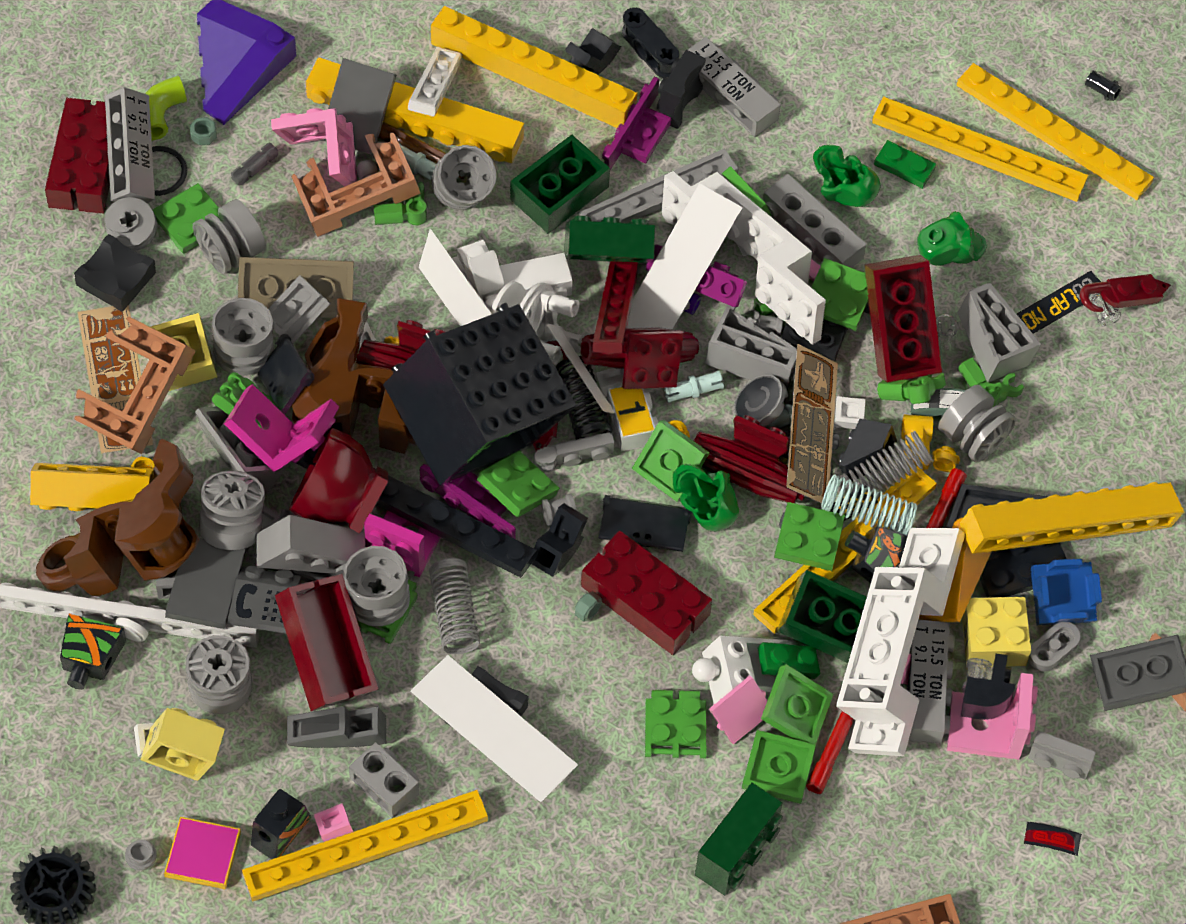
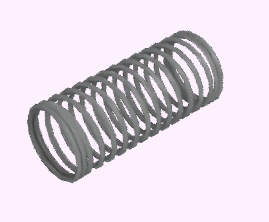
M913 430L910 434L917 447L907 435H905V438L911 450L903 439L899 441L905 453L894 442V446L901 459L891 446H888L895 462L888 452L883 449L889 465L882 455L877 452V456L885 471L874 456H871V459L879 474L869 460L866 459V463L873 477L864 464L860 463L869 483L858 467L855 466L854 469L862 484L869 486L871 490L876 487L879 491L883 492L881 484L885 489L889 490L887 481L892 486L895 485L893 478L900 483L897 472L905 480L906 475L903 469L909 476L912 475L909 466L917 473L913 460L920 469H923V465L919 457L927 466L931 462L933 463L934 460L916 431ZM849 470V474L851 475L853 481L857 482L859 486L861 483L854 475L852 470ZM846 473L840 475V478L844 477L846 481L849 480ZM855 486L852 488L851 493L855 491Z
M458 558L439 560L429 568L440 639L442 640L441 645L442 649L449 654H464L473 651L480 644L468 572H466L467 564ZM452 565L463 566L462 569H449L434 574V572L443 567ZM458 571L453 574L442 575L447 572ZM457 577L463 578L459 581H450L447 583L441 582L443 580H450ZM463 583V585L459 587H451L447 589L441 588L446 585ZM458 589H464V591L458 592V593H452V594H448V595H447V594H442V593H445V592H447V591H455V590H458ZM459 595H465V597H463V598H458V599H453V600H443V599H446V598H448V597H455V596H459ZM460 601H467V602L464 603V604H459V605H454V606H444V605H447V604H449V603H456V602H460ZM461 607H468V608L465 609V610H460V611H455V612H446V611H448V610H450V609H456V608H461ZM469 613L468 615L462 617L447 618L451 615ZM470 619L464 623L448 624L452 621ZM471 625L465 629L449 630L453 627ZM460 638H472L463 642H450ZM475 639L477 640L473 645L464 648H450L446 646L447 643L461 645L470 643Z

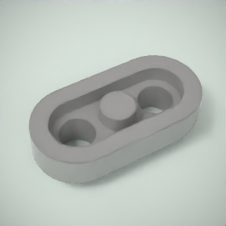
M1070 622L1055 624L1031 645V653L1028 659L1030 665L1038 671L1052 670L1077 648L1080 641L1079 629ZM1065 637L1069 642L1062 643L1059 638ZM1038 655H1045L1048 660L1042 661L1038 658Z

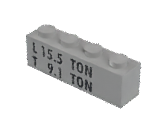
M704 37L688 49V51L706 58L705 65L699 72L703 91L754 137L758 136L779 120L781 104L773 94L766 92L754 77H750L744 72L737 61L731 60L723 53L722 48L718 44L712 43L707 37Z
M123 87L105 95L111 201L115 202L121 198L134 197L148 203L155 200L149 95Z
M918 619L909 652L911 654L907 691L919 699V704L908 741L941 744L943 735L949 734L950 716L945 715L946 706L951 704L952 688H947V679L952 678L953 661H948V652H953L954 634H949V622Z

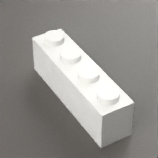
M564 253L499 265L504 284L506 285L512 281L518 282L523 285L526 294L534 285L543 282L551 285L554 292H557V295L564 297L572 295V277ZM464 272V273H463L464 276L466 277V279H467V280L469 281V283L471 284V282H470V280H469V278H468L466 272ZM489 296L482 298V301L485 303Z

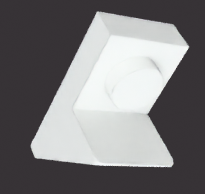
M484 240L457 248V256L479 297L482 299L499 293L505 284L495 251H489Z

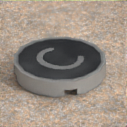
M773 375L755 377L739 391L734 402V414L742 418L744 415L753 417L760 422V426L766 427L777 419L785 407L783 402L784 398H787L788 393L785 385Z

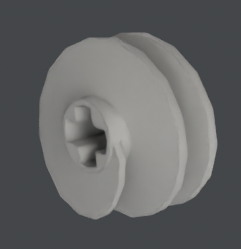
M127 197L115 201L106 210L105 224L107 234L117 238L123 245L133 251L143 249L152 242L157 231V220L149 204L138 198Z

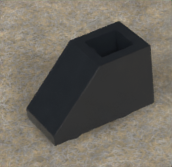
M859 419L856 428L850 432L846 451L842 452L839 458V468L842 474L846 473L853 482L849 474V470H852L857 479H859L854 469L857 466L863 476H865L860 463H863L869 473H871L866 459L877 470L871 456H874L880 466L883 467L877 452L882 455L888 464L883 449L891 457L892 454L888 446L894 449V442L897 443L892 424Z

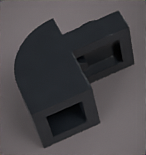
M592 28L580 46L570 42L565 51L572 56L570 63L599 75L611 64L622 46L602 32Z
M565 503L560 505L549 531L537 539L534 547L537 550V557L532 562V565L551 577L559 573L578 550L584 538L581 534L588 517Z
M995 654L991 680L967 676L961 710L962 717L988 720L999 717L1007 711L1011 705L1016 684L1009 683L1012 668L1006 667L1008 655Z

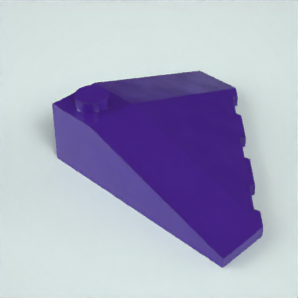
M211 0L197 13V25H200L201 35L198 36L199 56H202L203 67L200 68L201 86L205 89V99H202L203 111L225 125L297 56L295 37L271 21L223 0Z

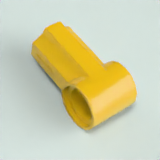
M903 414L901 439L904 440L911 450L905 438V435H907L917 447L910 434L913 430L916 431L930 454L933 416ZM919 457V459H920V461H921V463H922V465H923V469H921V470H922V471H923V470H928L929 465H928V466L925 465L924 462H923V461L921 460V458Z

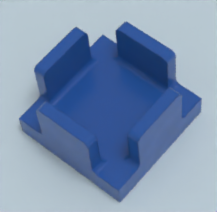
M1082 559L1053 560L1049 564L1031 566L1036 626L1055 625L1059 622L1075 624L1097 621L1096 606L1102 602L1099 573H1092L1091 562H1083Z

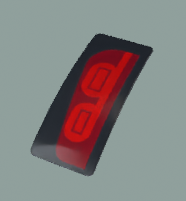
M1027 822L1024 844L1050 848L1078 856L1082 834L1051 825Z

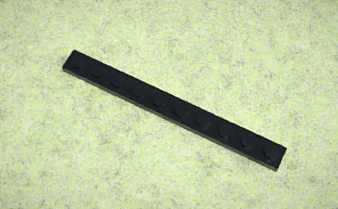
M320 446L315 450L311 448L307 450L296 464L306 469L309 468L310 464L315 466L316 463L312 460ZM388 475V483L376 505L522 578L537 557L536 549Z

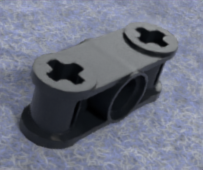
M637 7L627 9L623 14V38L658 77L668 79L673 62L680 56L678 48L666 37L662 29L657 27L647 16L645 11Z

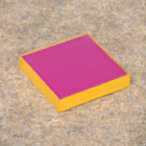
M180 817L164 872L165 878L226 890L241 829Z

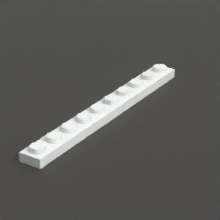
M6 582L0 584V608L62 618H67L69 614L111 625H114L118 618L123 617L140 624L147 631L204 639L212 635H225L236 639L242 646L257 648L259 641L258 629L229 625L227 623L225 629L165 618L166 610L155 605L143 607L136 606L128 601H119L118 603L105 601L97 596L85 598L78 597L70 592L52 593L39 587L27 589Z

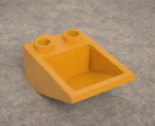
M963 518L957 519L952 528L961 529L959 523ZM964 537L943 616L919 615V620L960 622L991 551L972 554Z

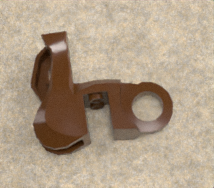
M338 298V316L322 325L304 354L306 366L313 372L315 378L309 387L305 386L291 405L293 409L292 420L296 423L332 399L339 408L333 417L335 423L323 436L326 437L333 428L352 437L360 403H364L372 408L381 407L378 418L379 446L405 454L409 444L416 446L417 444L383 385L394 374L393 371L389 368L355 363L360 347V339L368 318L367 303Z
M164 439L159 440L153 457V463L156 466L154 467V480L137 493L134 499L95 509L75 519L80 526V533L62 538L44 551L36 566V576L47 590L60 591L78 584L91 596L100 597L118 589L124 555L144 581L169 575L189 558L195 550L199 538L193 528L183 519L181 500L192 485L194 475L192 474L189 461L177 445ZM64 558L66 564L58 569H54L59 561Z

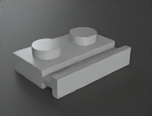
M299 275L268 309L273 319V329L280 336L288 334L293 344L331 303L305 278Z
M1038 730L1028 758L1034 760V763L1040 767H1053L1063 771L1067 777L1086 780L1096 752Z

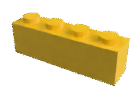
M35 463L31 469L30 505H39V508L44 510H52L57 508V506L68 507L71 511H83L86 508H101L134 499L137 493L153 481L154 468Z

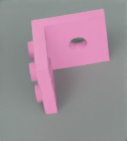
M313 108L307 110V113L304 114L284 113L280 115V118L271 119L272 131L289 144L326 139L329 175L344 187L357 181L353 124L351 122L346 123V118L343 115H337L335 108L328 110Z
M1021 673L1011 705L999 717L984 720L988 728L983 731L976 730L972 726L971 722L974 718L961 716L964 693L952 691L947 751L1019 760L1024 745L1030 744L1031 732L1035 730L1036 714H1032L1033 704H1036L1038 686H1033V674Z

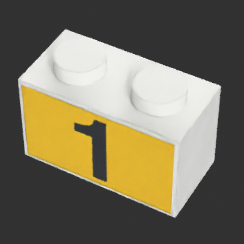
M622 386L609 388L607 401L615 412L610 413L621 452L644 447L658 424L657 417H652L650 409H652L650 393L644 392V389H623Z

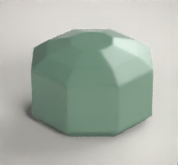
M208 117L196 118L190 124L191 140L198 145H210L217 138L216 123Z
M593 591L584 594L575 606V616L583 622L591 620L602 606V598Z

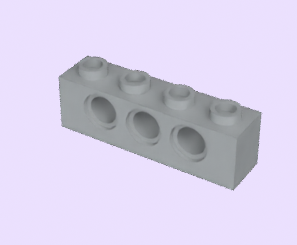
M786 174L764 191L763 201L766 203L772 218L776 219L782 227L809 248L812 254L816 255L821 262L826 258L852 268L864 259L866 243L789 174Z

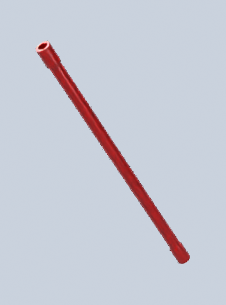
M957 468L951 469L926 528L943 527L950 509L958 497L961 486L967 478L964 471ZM841 711L819 761L815 764L806 784V788L809 791L819 795L823 793L833 771V765L855 720L843 711Z

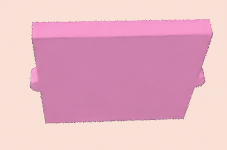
M748 676L709 708L718 722L717 728L724 731L733 745L763 721L761 717L767 703L765 698L766 692L758 687L751 676Z

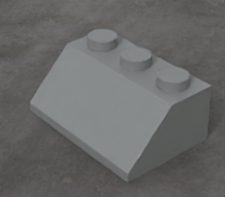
M217 406L198 408L195 413L201 429L209 439L210 444L225 461L226 466L231 471L247 473L257 478L263 485L264 492H270L285 471V465L273 472L224 425L229 416Z

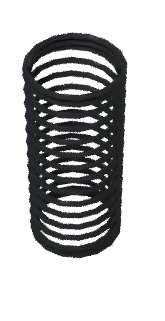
M569 358L568 360L563 359L555 367L557 371L564 364H567L558 373L561 378L565 379L563 382L567 384L566 387L569 392L587 387L585 383H581L584 381L582 378H579L578 372L568 374L576 370L575 368L561 374L565 368L573 365L569 363L571 362ZM592 365L585 366L597 384ZM569 379H575L571 382H566ZM573 384H578V385H576V386H574V387H572V388H569V387H568V386L573 385ZM588 388L570 393L572 397L581 395L573 398L574 401L584 400L593 396L591 393L582 395L589 392ZM595 398L584 400L578 403L577 406H584L596 400ZM598 403L580 409H575L576 407H574L568 413L576 440L586 438L582 437L583 434L594 433L601 429H606L601 434L607 433L608 430L610 434L612 433L607 413L601 410V407L597 410L588 411L595 407H600ZM588 411L581 415H576L579 412ZM597 412H601V414L598 416H592L584 420H578L581 417H587ZM598 418H603L601 421H595L585 426H580L582 423L591 422Z

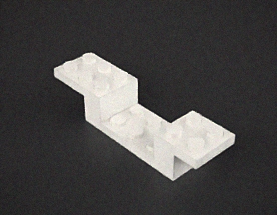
M674 171L664 176L662 216L666 222L674 227L699 183L742 207L727 237L734 240L748 255L753 256L758 261L755 296L761 303L766 304L781 320H784L794 328L799 336L804 337L812 345L821 340L826 300L808 286L812 251L718 172L693 186H690Z
M910 528L899 568L875 567L836 707L856 720L848 747L854 753L889 756L905 755L919 699L900 686L919 615L943 616L965 533L959 528Z

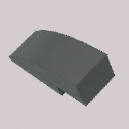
M343 706L287 716V744L289 746L339 748L372 746L375 742L378 745L387 744L386 715L378 706L349 711Z

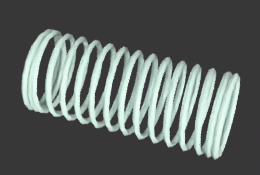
M836 474L831 477L822 500V510L825 509L828 512L831 510L838 487L843 480L842 489L833 509L834 514L839 509L844 490L849 483V489L839 512L840 516L844 514L851 490L855 485V492L847 508L846 518H849L857 493L862 487L861 495L852 514V520L856 519L864 493L868 489L858 522H862L870 496L874 492V498L867 511L864 524L867 525L869 523L876 499L880 494V501L871 520V528L874 527L881 510L882 501L887 496L877 526H882L889 502L893 498V503L883 528L888 529L895 505L899 501V507L896 510L889 530L894 531L897 525V533L905 536L908 535L916 516V503L910 502L908 504L907 500L902 501L900 497L895 499L894 495L889 497L888 493L883 495L882 491L877 492L875 488L871 490L869 486L864 488L863 484L858 486L857 482L852 484L850 479L847 481L844 477L840 479L839 475L836 476ZM905 503V509H904V511H903V513H902V515H901V517H900V520H899V522H898V519H899V516H900L901 507H902L903 504Z

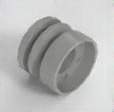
M462 145L451 149L438 161L432 172L431 184L434 194L442 204L451 209L465 210L475 207L491 193L495 185L496 169L494 162L485 151L476 146ZM459 176L467 177V181L464 184H458L456 179Z
M234 199L218 208V217L210 213L205 216V220L201 218L193 223L194 235L200 249L213 267L221 274L231 270V266H238L240 255L242 257H254L266 248L265 239L258 223L248 208L238 199Z
M249 298L228 300L218 307L212 320L213 354L216 362L223 370L230 373L236 372L239 375L258 373L274 349L273 319L270 311L262 303Z
M974 385L963 392L949 406L938 425V429L953 443L961 441L960 449L964 453H968L969 458L975 463L987 458L1005 441L1017 420L1013 414L1006 412L1002 404L993 407L995 399L981 385Z
M223 471L211 475L204 481L201 488L202 498L199 518L201 537L208 544L225 550H241L252 546L257 542L256 534L262 531V511L265 498L263 485L257 478L238 471Z
M383 546L363 548L350 556L344 566L343 578L356 619L369 626H384L394 623L401 618L408 609L410 602L407 569L401 556L396 551Z
M225 635L209 636L201 639L191 647L186 657L185 670L193 702L202 710L212 714H227L238 710L247 702L252 692L250 660L245 647L236 639Z

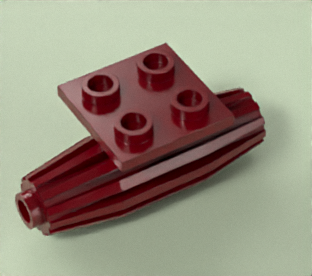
M407 320L406 323L398 321L399 345L364 339L359 349L356 363L392 369L397 364H404L426 342L423 336L430 331L423 329V325L416 321ZM434 329L436 335L445 332L443 330Z
M659 327L627 328L623 352L614 355L593 352L594 334L585 335L580 344V354L584 364L624 369L623 389L677 387L680 363L692 361L699 352V341L693 336V333Z
M735 415L733 419L734 440L701 431L697 433L693 441L709 452L702 465L709 472L724 471L729 473L730 483L759 496L795 504L798 500H804L805 495L787 488L788 466L778 460L782 456L787 459L789 457V438L786 437V433L775 427H770L769 430L760 426V422L753 417L744 415L742 418Z

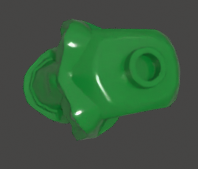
M822 145L814 152V165L817 172L824 178L820 192L827 201H836L853 207H865L875 200L881 188L880 179L871 168L861 164V161L856 156L849 155L844 159L842 148L836 145Z
M956 211L952 212L949 217L942 218L923 228L917 235L919 254L929 260L930 265L941 266L952 262L967 264L972 261H978L987 249L985 238L975 232L973 228H970L961 213Z
M691 464L680 465L674 471V491L682 493L679 498L682 505L693 512L697 522L704 529L710 532H719L728 529L735 523L739 516V506L734 489L730 484L729 473L718 471L707 474L702 468Z

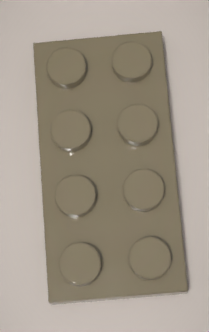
M239 257L238 298L256 300L269 309L301 275L331 303L319 317L335 318L338 316L337 299L353 300L354 261Z

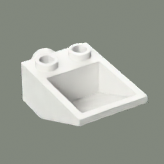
M719 636L702 652L703 658L698 659L693 664L692 673L695 679L700 682L709 681L714 704L748 676H751L758 687L766 692L765 698L768 701L776 676L762 674L757 647L762 642L797 645L796 641Z

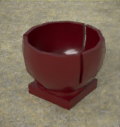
M332 428L312 460L316 465L310 464L289 510L298 517L328 524L347 521L350 529L360 533L369 513L371 514L388 483V472L378 466L375 470L363 445L347 433Z

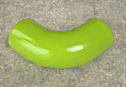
M179 76L165 79L151 86L145 93L149 95L151 141L161 139L168 133L169 128L164 118L165 111L174 105L187 102L186 93Z

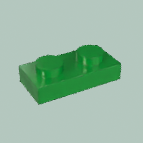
M889 140L886 141L874 160L875 166L922 189L936 168V163Z
M762 642L757 647L763 675L777 676L779 668L786 664L809 679H816L820 675L817 652L813 647Z

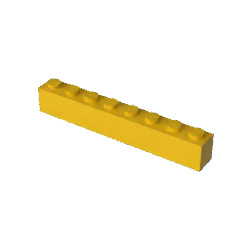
M443 6L431 24L432 45L463 54L462 58L613 127L618 128L621 123L624 124L633 103L637 104V92L446 6Z
M318 57L306 80L307 98L318 104L325 103L329 105L341 64ZM398 82L394 83L383 122L397 129L403 128L412 131L420 137L427 136L437 139L445 145L476 146L485 151L495 161L513 163L524 139L523 122L445 97L434 117L408 110V103L415 88Z
M1152 482L1145 486L1134 487L1133 485H1128L1114 490L1103 488L1090 493L1079 491L1066 496L1055 494L1043 499L1027 498L1011 503L1009 501H1002L995 505L987 506L977 504L968 509L967 514L959 524L965 533V538L972 554L1169 528L1181 517L1184 510L1171 482L1162 484Z

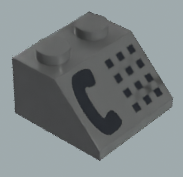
M257 566L242 567L236 579L227 624L286 634L275 595L288 587L300 585L301 576L293 575L292 572L286 570L274 572L258 568Z

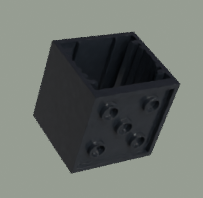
M503 303L496 308L498 312L436 335L434 330L428 332L423 336L426 342L404 364L400 363L392 367L391 371L394 374L383 384L440 486L503 460L518 451L522 452L530 448L577 406L520 304L508 307L507 303Z

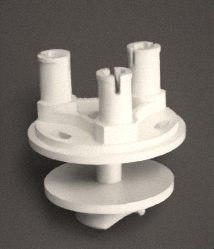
M514 281L507 283L498 295L488 297L484 304L492 314L498 312L496 308L503 303H507L508 307L520 304L553 364L559 362L562 351H560L561 347L545 343L556 340L546 323L558 325L556 323L558 313L575 317L579 310L578 300L557 295V292H554L551 285L543 282L534 285L526 294L523 285ZM559 326L575 352L579 353L581 347L578 344H581L584 335L565 331Z

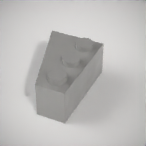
M991 283L968 292L957 313L987 383L1029 366L1041 346L1038 339Z
M727 305L709 342L705 364L748 380L762 375H773L785 385L787 390L795 374L797 348L772 331L768 334L756 325L757 321L751 317L746 319L735 311L736 307Z
M288 515L256 534L258 568L343 575L344 566L350 556L365 548V532L361 531L358 533L349 528Z

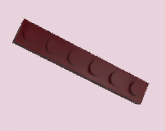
M610 261L593 339V352H599L604 355H614L623 352L638 275V262Z

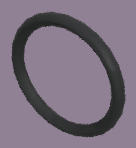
M153 146L152 152L169 153L176 157L181 164V176L173 186L163 190H154L155 196L167 195L177 190L184 183L187 176V164L183 156L176 150L165 146Z

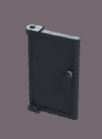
M282 334L275 342L277 347L258 372V376L278 409L283 414H286L305 386L309 387L315 376L295 349L290 336Z
M611 495L604 496L603 516L598 539L611 540L620 530L642 547L683 552L687 526L690 524L692 516L691 511L683 508L613 498Z

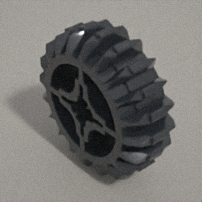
M54 845L51 853H46V850L41 847L40 856L35 857L34 854L29 853L30 863L20 861L19 868L21 872H13L12 875L15 882L10 885V890L14 893L11 900L14 905H18L16 907L18 915L25 914L24 918L28 924L34 920L35 924H45V922L48 924H55L57 922L67 924L66 920L70 918L74 923H77L79 921L77 912L87 915L88 908L85 904H93L94 897L91 894L95 893L97 888L96 884L93 883L95 880L94 872L89 871V862L87 860L81 862L82 857L78 852L71 856L70 849L66 847L60 854L58 847ZM50 869H63L59 872L50 871ZM37 876H39V885L35 887L34 892L28 896L29 887L32 881ZM79 880L74 896L68 900L66 896L67 891L73 887L72 884ZM47 881L50 883L51 886L53 885L55 888H58L60 895L56 892V890H53L51 887H48ZM47 904H55V905H57V907H43V906H45V905H47Z

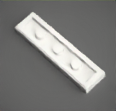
M436 47L409 100L408 110L435 116L461 64L463 54Z

